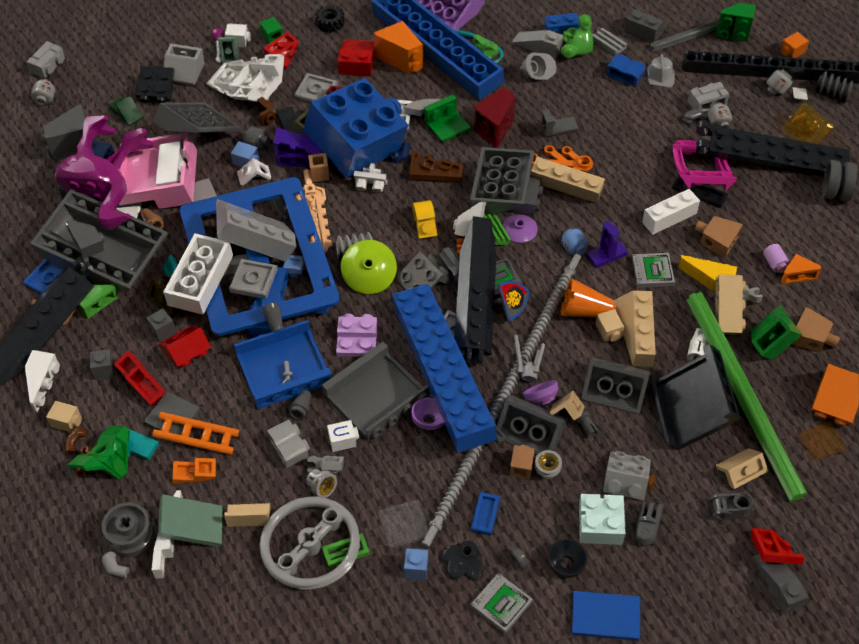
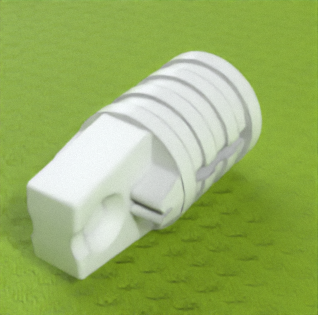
M699 328L696 329L690 341L687 359L690 362L695 360V355H697L696 359L704 355L703 347L708 345L706 337Z

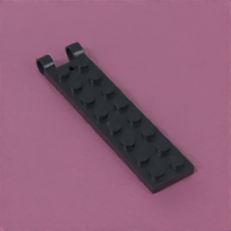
M700 120L696 124V133L698 135L710 136V142L706 139H700L696 142V153L699 155L716 156L824 176L829 160H838L842 166L845 162H850L849 150L714 126L707 120Z

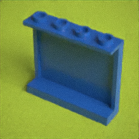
M308 320L234 344L237 358L258 409L298 396L302 390L310 392L321 388L322 384L332 378L331 371L326 367L310 331ZM284 361H289V369L293 376L290 378V381L282 383L285 380L283 378V373L285 372Z

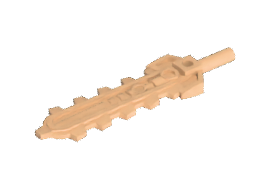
M306 169L303 171L305 180L303 191L324 253H326L328 248L332 246L331 240H327V237L330 236V231L325 229V226L328 225V220L323 218L326 215V208H321L325 204L324 202H326L325 189L312 184L310 170ZM300 194L296 196L298 200H301ZM314 236L308 237L310 243L315 242Z

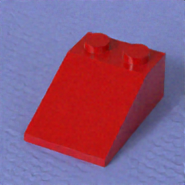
M345 39L340 48L337 61L339 75L371 77L375 59L374 41Z

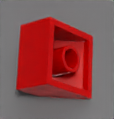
M193 325L158 343L171 363L181 368L190 364V360L194 357L200 358L208 353L207 350L212 348L201 327Z

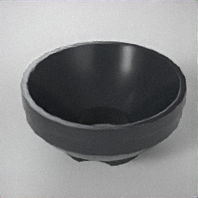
M562 539L550 547L548 563L555 574L564 578H572L581 574L586 567L588 560L587 552L579 542L572 539ZM563 558H570L573 561V566L564 568L561 566L560 561Z

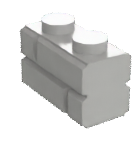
M46 41L26 61L30 73L46 78L54 72V69L59 64L63 63L65 56L60 46Z
M721 82L709 83L707 86L696 87L689 91L688 103L693 109L706 112L714 104L722 103L727 105L729 93L724 89Z

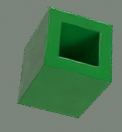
M274 17L259 22L261 34L268 44L283 35V28Z

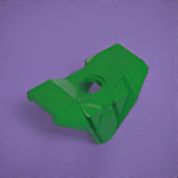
M110 426L100 435L97 445L88 453L77 455L68 464L69 469L82 468L84 471L103 470L112 477L121 479L128 471L130 430L125 426Z

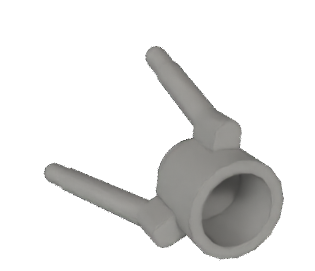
M515 335L518 373L522 374V380L535 382L537 381L545 344L542 343L540 350L536 351L534 363L526 362L525 366H523L518 336Z

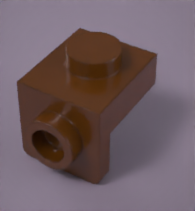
M262 96L257 99L258 109L261 112L259 114L260 123L264 126L276 119V113L273 104Z

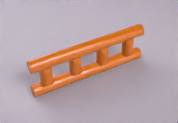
M160 412L159 420H164L161 430L154 429L152 437L232 455L234 447H230L229 442L231 436L238 438L240 430ZM172 423L184 425L181 435L169 433ZM192 427L204 430L201 440L189 437ZM211 432L223 434L221 444L209 442Z

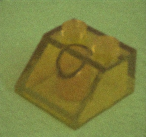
M804 102L781 129L793 140L817 144L824 140L836 126L813 106Z

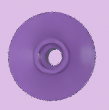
M525 215L510 216L502 224L511 241L515 243H525L532 240L538 231L536 222Z

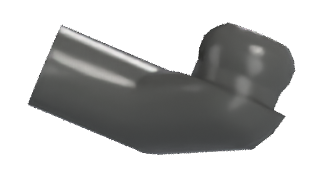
M692 109L684 114L683 121L684 123L691 124L692 120L696 118L706 120L708 113Z

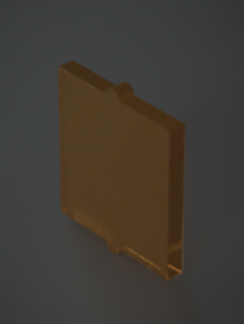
M830 422L798 432L805 444L804 448L808 449L814 461L847 449L840 439V434L835 431Z

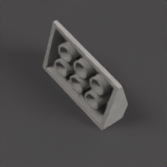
M217 199L218 239L282 261H287L296 248L295 234L285 223Z

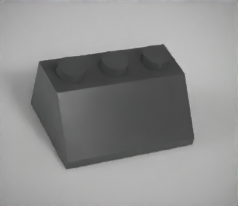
M592 357L581 399L640 414L650 371Z
M512 395L505 401L497 428L505 434V442L512 445H526L530 448H535L534 454L538 455L544 450L554 451L562 436L568 418L557 413L551 416L549 410Z

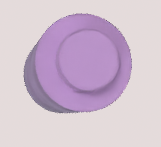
M779 244L770 245L763 251L764 257L775 273H783L790 264Z

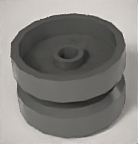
M838 160L828 161L822 186L823 199L833 200L837 195L839 201L850 202L857 179L856 163L845 162L842 166Z
M127 502L114 506L106 513L102 521L103 535L112 552L118 556H138L145 552L152 544L154 538L153 525L146 510L136 503Z

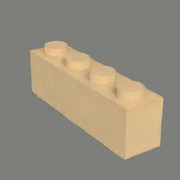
M540 157L536 158L530 176L541 178L540 185L595 203L599 200L605 181L604 178Z

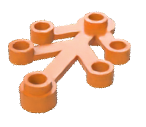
M551 145L544 148L546 156H552L556 159L546 160L573 167L583 172H588L593 167L590 157L578 156L569 146H564L561 154ZM534 153V157H533L532 168H533V165H534V163H535L536 158L538 157V155L535 154V153Z

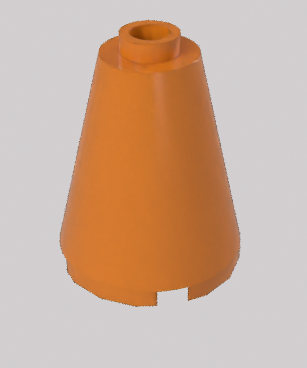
M572 279L568 282L564 292L565 300L561 304V315L597 318V314L614 310L616 305L613 304V300Z

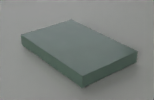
M163 494L160 497L158 536L219 547L222 544V506Z

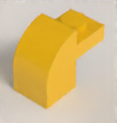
M432 201L412 203L419 239L437 236Z

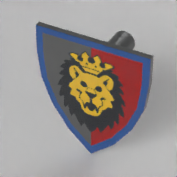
M507 281L498 284L501 298L494 299V306L503 305L507 320L511 321L523 312L530 292L518 282Z

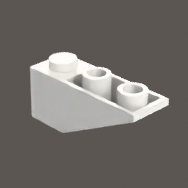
M32 350L25 365L29 401L34 412L37 413L40 406H43L45 403V394L47 390L51 389L52 378L54 374L58 373L60 364L55 354Z

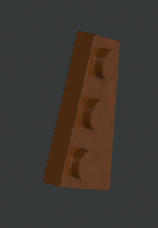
M412 150L409 179L462 182L463 165L444 159L438 161L430 155L424 157Z

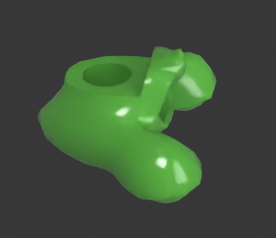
M582 14L579 16V29L570 28L563 32L566 44L560 50L562 56L571 58L575 55H587L592 52V22L589 15Z

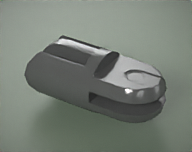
M643 501L636 529V539L640 544L650 545L656 540L664 508L663 504H658L656 517L654 518L656 504L650 502L646 516L647 501Z

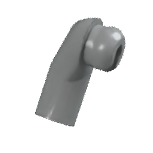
M109 551L104 554L102 563L106 572L110 575L126 578L129 567L118 565L114 552Z

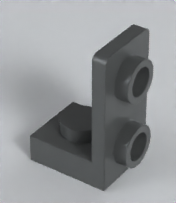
M549 109L542 110L541 126L546 137L578 131V125L573 116L555 120V117L551 116Z

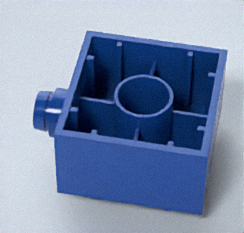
M363 78L312 101L303 131L323 153H326L328 159L345 178L354 175V171H362L363 168L370 167L371 163L376 164L390 157L392 151L394 153L395 151L399 152L409 125L400 116L402 108L399 101L395 98H383L366 78Z

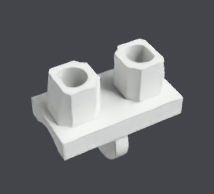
M371 163L370 168H363V172L354 171L357 190L366 191L367 183L373 184V192L382 193L384 185H387L386 174H381V169H375V163Z

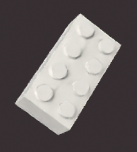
M194 234L163 292L168 306L204 314L233 257L230 242Z

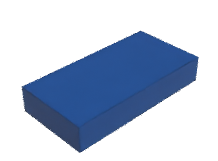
M483 492L479 493L471 532L492 535L500 496Z

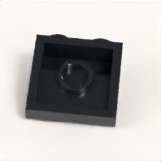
M141 66L135 90L137 99L141 102L156 100L158 103H166V101H171L175 74L174 68Z

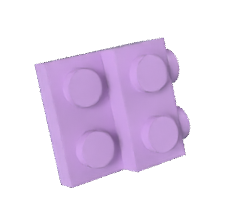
M344 314L343 317H338L336 355L362 357L375 348L377 317H373L370 314H364L362 317Z

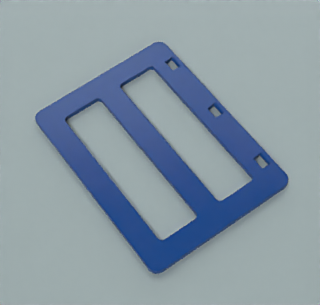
M292 177L182 205L180 213L188 243H190L194 234L206 236L201 219L203 216L216 213L217 199L254 212L253 204L282 197L285 201L314 292L283 301L280 298L274 278L267 299L260 298L262 306L277 302L278 306H280L283 320L332 307L339 303V294L298 178ZM300 194L301 200L295 201L294 196ZM314 236L315 242L309 243L308 237ZM245 248L249 260L270 264L267 255ZM328 279L330 286L324 287L322 281ZM219 284L206 308L213 334L222 336L268 324L262 314V306L229 315Z

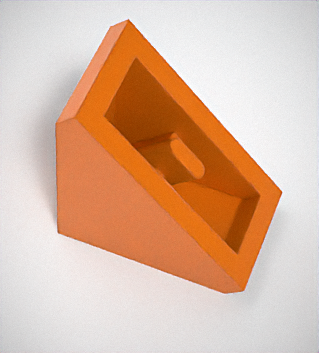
M796 254L785 269L781 283L788 284L818 279L822 269L821 265Z

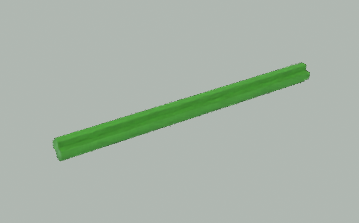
M699 292L689 295L690 298L687 299V303L708 343L720 350L731 388L789 501L793 502L804 498L807 492L703 293Z

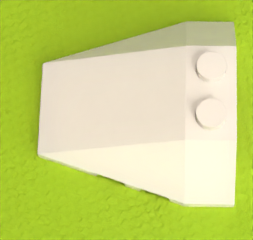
M268 54L262 59L252 57V61L243 62V60L223 63L206 84L238 100L257 102V99L262 96L268 100L282 82L284 56Z

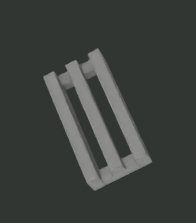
M604 28L597 31L596 35H592L595 43L614 56L626 49L627 43Z

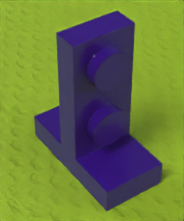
M610 221L603 223L600 246L588 251L586 254L595 268H599L628 254L626 248L619 241L620 233L618 228L613 226Z

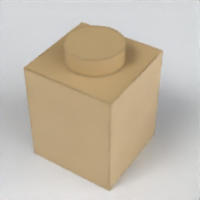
M616 310L597 314L596 326L604 342L619 340L623 336L624 325Z
M58 401L54 402L46 416L51 427L71 432L74 427L79 426L82 420L76 406Z

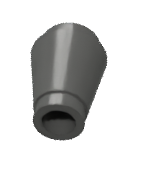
M277 302L262 306V314L272 332L282 329L281 309Z
M302 390L289 406V414L292 418L302 420L308 415L311 400L310 392Z

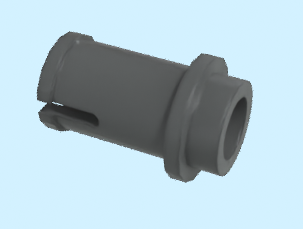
M583 411L576 422L582 426L588 438L592 437L591 434L594 436L598 434L599 430L591 420L590 413Z

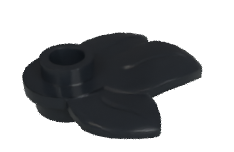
M464 541L459 546H450L443 552L441 559L449 562L448 575L451 580L457 579L465 573L473 581H476L480 576L482 564L477 558L479 549L474 542ZM471 548L472 552L469 555H465L464 550Z

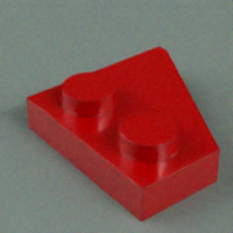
M287 31L264 47V53L266 55H283V69L286 70L297 50L299 41Z
M752 528L750 536L762 561L768 563L803 564L805 557L802 554H794L790 550L791 545L781 539L775 531Z

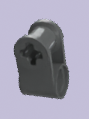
M719 493L712 495L710 503L713 504L714 509L713 519L728 520L748 517L753 505L752 497L747 493Z

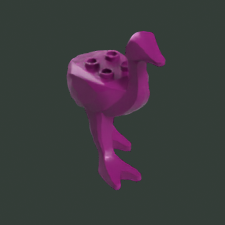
M89 116L85 118L82 139L76 147V155H71L61 164L57 165L55 177L57 184L65 192L68 193L72 189L101 202L98 221L103 229L110 231L122 223L130 221L132 218L130 214L116 211L117 205L127 192L125 178L119 169L130 152L153 148L154 142L144 138L147 134L146 129L132 130L124 134L120 148L107 159L101 158L92 151L93 138L98 135H114L117 130L106 125L108 116Z

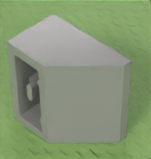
M170 44L165 54L164 67L174 68V83L195 86L205 64L202 48Z

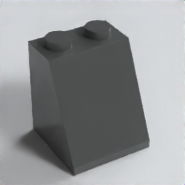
M81 104L43 126L44 134H41L44 145L48 144L46 150L48 156L53 157L54 162L66 159L77 153L76 147L82 139L85 121Z

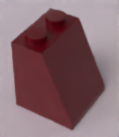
M505 87L473 107V131L494 148L499 147L514 121L516 96Z

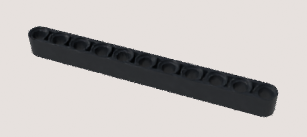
M687 51L684 53L681 66L682 70L688 73L769 78L776 70L781 71L783 69L794 80L818 81L819 77L827 72L828 78L831 74H834V80L840 76V82L846 78V83L851 81L855 84L859 83V62Z

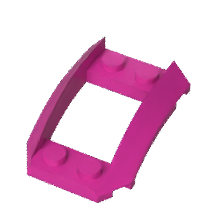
M677 140L676 144L672 145L676 169L689 189L691 183L697 186L703 184L720 186L721 184L726 191L736 182V177H732L733 173L728 166L726 158L713 156L716 171H695L686 168L683 154L690 155L693 152L696 153V140Z

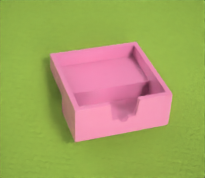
M188 132L148 138L147 140L154 142L153 148L130 152L123 161L119 171L125 178L127 192L119 202V205L154 200L158 208L162 209L193 202L197 149ZM180 141L186 156V167L182 166L180 183L156 186L160 144Z

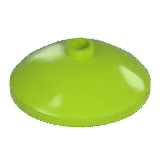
M362 240L356 242L343 255L341 261L342 277L345 283L355 292L361 294L382 292L392 284L396 276L397 263L395 256L385 244L379 241ZM367 261L372 262L370 267L365 265Z

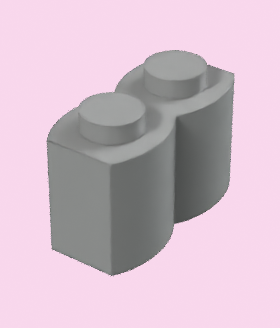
M290 420L267 430L268 438L286 468L309 457L308 450H310L307 441L300 438L298 426L296 424L292 425Z

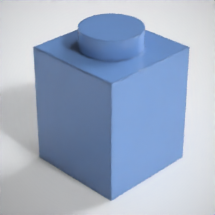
M240 141L231 152L232 163L240 167L246 165L253 158L257 161L260 160L257 147Z
M406 548L405 579L426 581L428 550Z

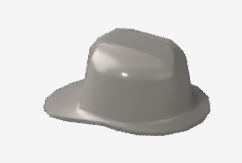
M530 53L523 61L520 69L530 79L548 80L556 73V63L549 54Z
M660 54L648 66V81L653 85L672 87L675 82L673 64L670 59Z

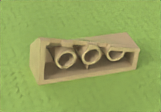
M631 291L613 300V304L616 305L615 310L624 325L623 337L632 365L653 367L656 354L652 291Z

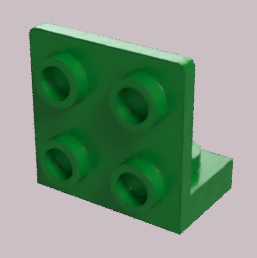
M454 94L424 107V122L441 142H445L470 130L469 124L457 111V98Z

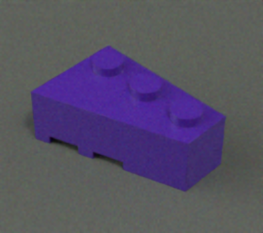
M281 128L276 129L274 148L277 166L310 168L308 155L323 153L309 136ZM327 157V163H328V169H329L330 160H329L328 157Z

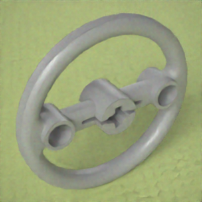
M323 497L298 498L281 506L266 522L260 537V553L268 572L282 584L297 589L321 588L340 579L353 565L360 547L359 530L352 514L338 502ZM306 507L325 508L326 510L322 515L323 519L315 528L308 527L301 530L298 535L299 544L290 553L282 554L278 562L275 563L271 557L269 546L272 532L277 524L286 515L298 509ZM330 518H336L333 521H328ZM341 522H345L350 532V546L346 557L340 565L320 577H293L297 572V564L306 555L314 556L318 554L322 547L321 540L329 531L337 530ZM286 563H292L290 566L284 567Z

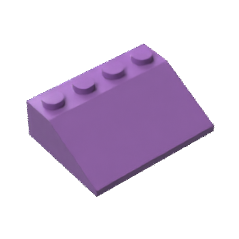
M416 0L455 31L475 17L486 2L485 0Z

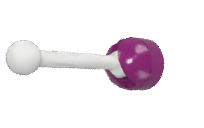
M220 28L212 30V39L217 42V57L215 61L221 63L218 37H225V32Z

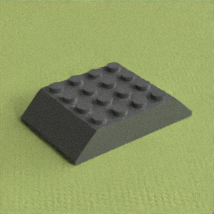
M70 189L30 245L51 264L63 269L65 267L71 268L72 263L78 257L82 258L68 232L65 221L73 220L95 226L97 232H101L104 236V251L84 259V265L87 263L93 265V270L86 279L98 285H113L117 292L129 291L168 235V232L133 216L130 221L122 223L113 230H105L98 221V212L102 203Z

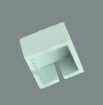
M581 494L579 502L580 543L623 545L625 537L624 495H604V498H600V494Z

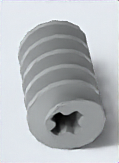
M367 232L366 238L360 233L358 239L355 234H352L351 239L348 235H345L344 240L339 235L336 241L337 259H339L340 254L344 255L346 250L354 243L362 240H373L370 232Z

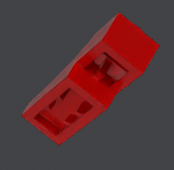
M127 351L114 363L128 382L151 406L167 393L133 352Z

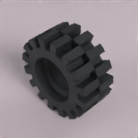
M332 4L331 7L326 5L325 8L321 6V9L318 8L315 13L317 28L321 31L323 30V32L329 31V33H332V30L337 32V29L341 30V27H344V11L337 5L336 7Z

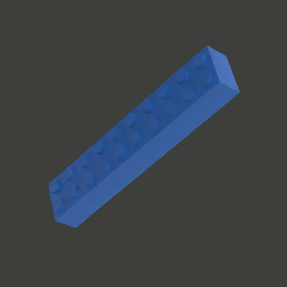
M371 0L374 16L388 27L403 21L423 44V55L478 100L504 83V69L418 1Z
M429 284L392 294L396 315L426 383L429 385L430 392L457 453L496 441V425Z

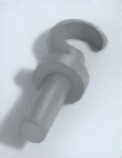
M284 361L285 372L283 373V378L285 380L282 383L290 381V378L293 376L289 369V361Z

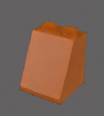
M403 21L374 32L375 57L408 74L423 68V44Z
M828 364L824 370L811 412L815 413L814 416L823 420L830 418L834 420L835 424L846 427V425L853 423L859 406V374Z

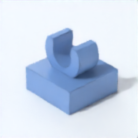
M290 255L287 261L284 262L283 268H287V273L290 274L291 278H298V275H302L305 265L303 256Z

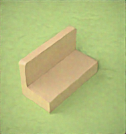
M571 391L555 402L549 413L552 416L565 407L573 420H576L581 416L585 406L575 392Z
M746 449L716 465L717 470L726 473L728 483L733 489L768 472L763 453L752 449Z
M270 503L228 505L227 512H225L227 527L265 526L270 518Z

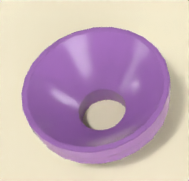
M557 380L540 383L525 390L523 395L527 401L537 406L545 405L555 399L554 397L559 389Z
M423 398L413 405L411 411L412 419L420 428L435 430L445 424L434 398ZM426 417H431L435 421L434 423L428 424L425 423L423 419Z

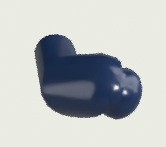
M403 142L399 152L395 151L394 153L392 151L390 153L391 161L398 163L407 159L410 144Z

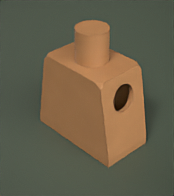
M715 216L709 224L698 221L695 231L703 234L701 239L702 245L726 258L740 236L743 224Z
M806 307L796 326L802 336L792 345L821 352L824 343L836 348L840 337L830 333L833 326L832 321Z

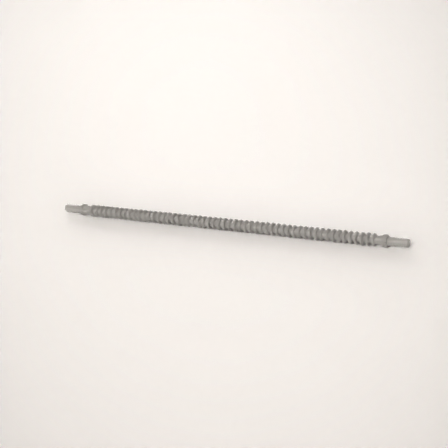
M574 254L569 266L565 267L564 274L561 275L540 318L535 323L529 339L526 340L527 343L524 344L521 351L523 366L531 359L535 347H537L542 334H544V330H546V326H548V322L551 320L550 318L553 317L563 297L568 282L571 280L572 275L575 274V268L581 259L579 254ZM517 360L490 409L495 425L496 421L499 420V416H501L506 399L511 397L510 394L513 393L517 381L522 376V374L518 373ZM484 445L469 449L468 454L465 455L466 458L463 459V463L460 465L461 468L458 469L459 473L455 474L456 478H453V482L450 484L451 487L445 493L446 497H443V502L440 503L441 507H438V512H435L436 517L429 523L430 528L421 543L424 547L429 548L437 531L441 530L442 522L447 519L446 516L452 510L451 506L457 500L456 496H459V491L462 490L461 486L465 485L464 482L467 481V477L470 475L469 472L472 471L471 467L475 466L474 462H477V458L480 456L479 453L482 452Z

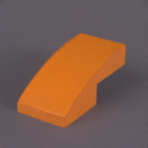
M195 458L194 462L173 461L172 483L208 481L216 477V459Z

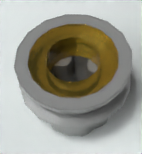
M544 450L536 456L535 470L542 478L551 479L561 471L562 459L555 451Z
M314 469L308 474L306 479L307 485L311 487L312 492L318 497L323 498L330 496L337 485L336 476L328 470L320 471Z

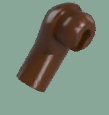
M80 426L74 427L65 439L66 455L75 454L77 439H84L86 436L85 428Z

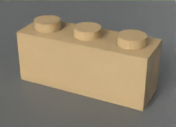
M718 275L716 277L715 318L724 335H740L742 330H745V319H742V311H745L746 307L745 300H743L746 283L743 281V275Z

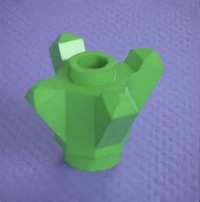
M478 34L473 36L476 48L490 59L497 56V44L487 41Z

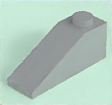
M550 30L518 32L512 44L537 53L549 54L556 59L563 47L564 35Z

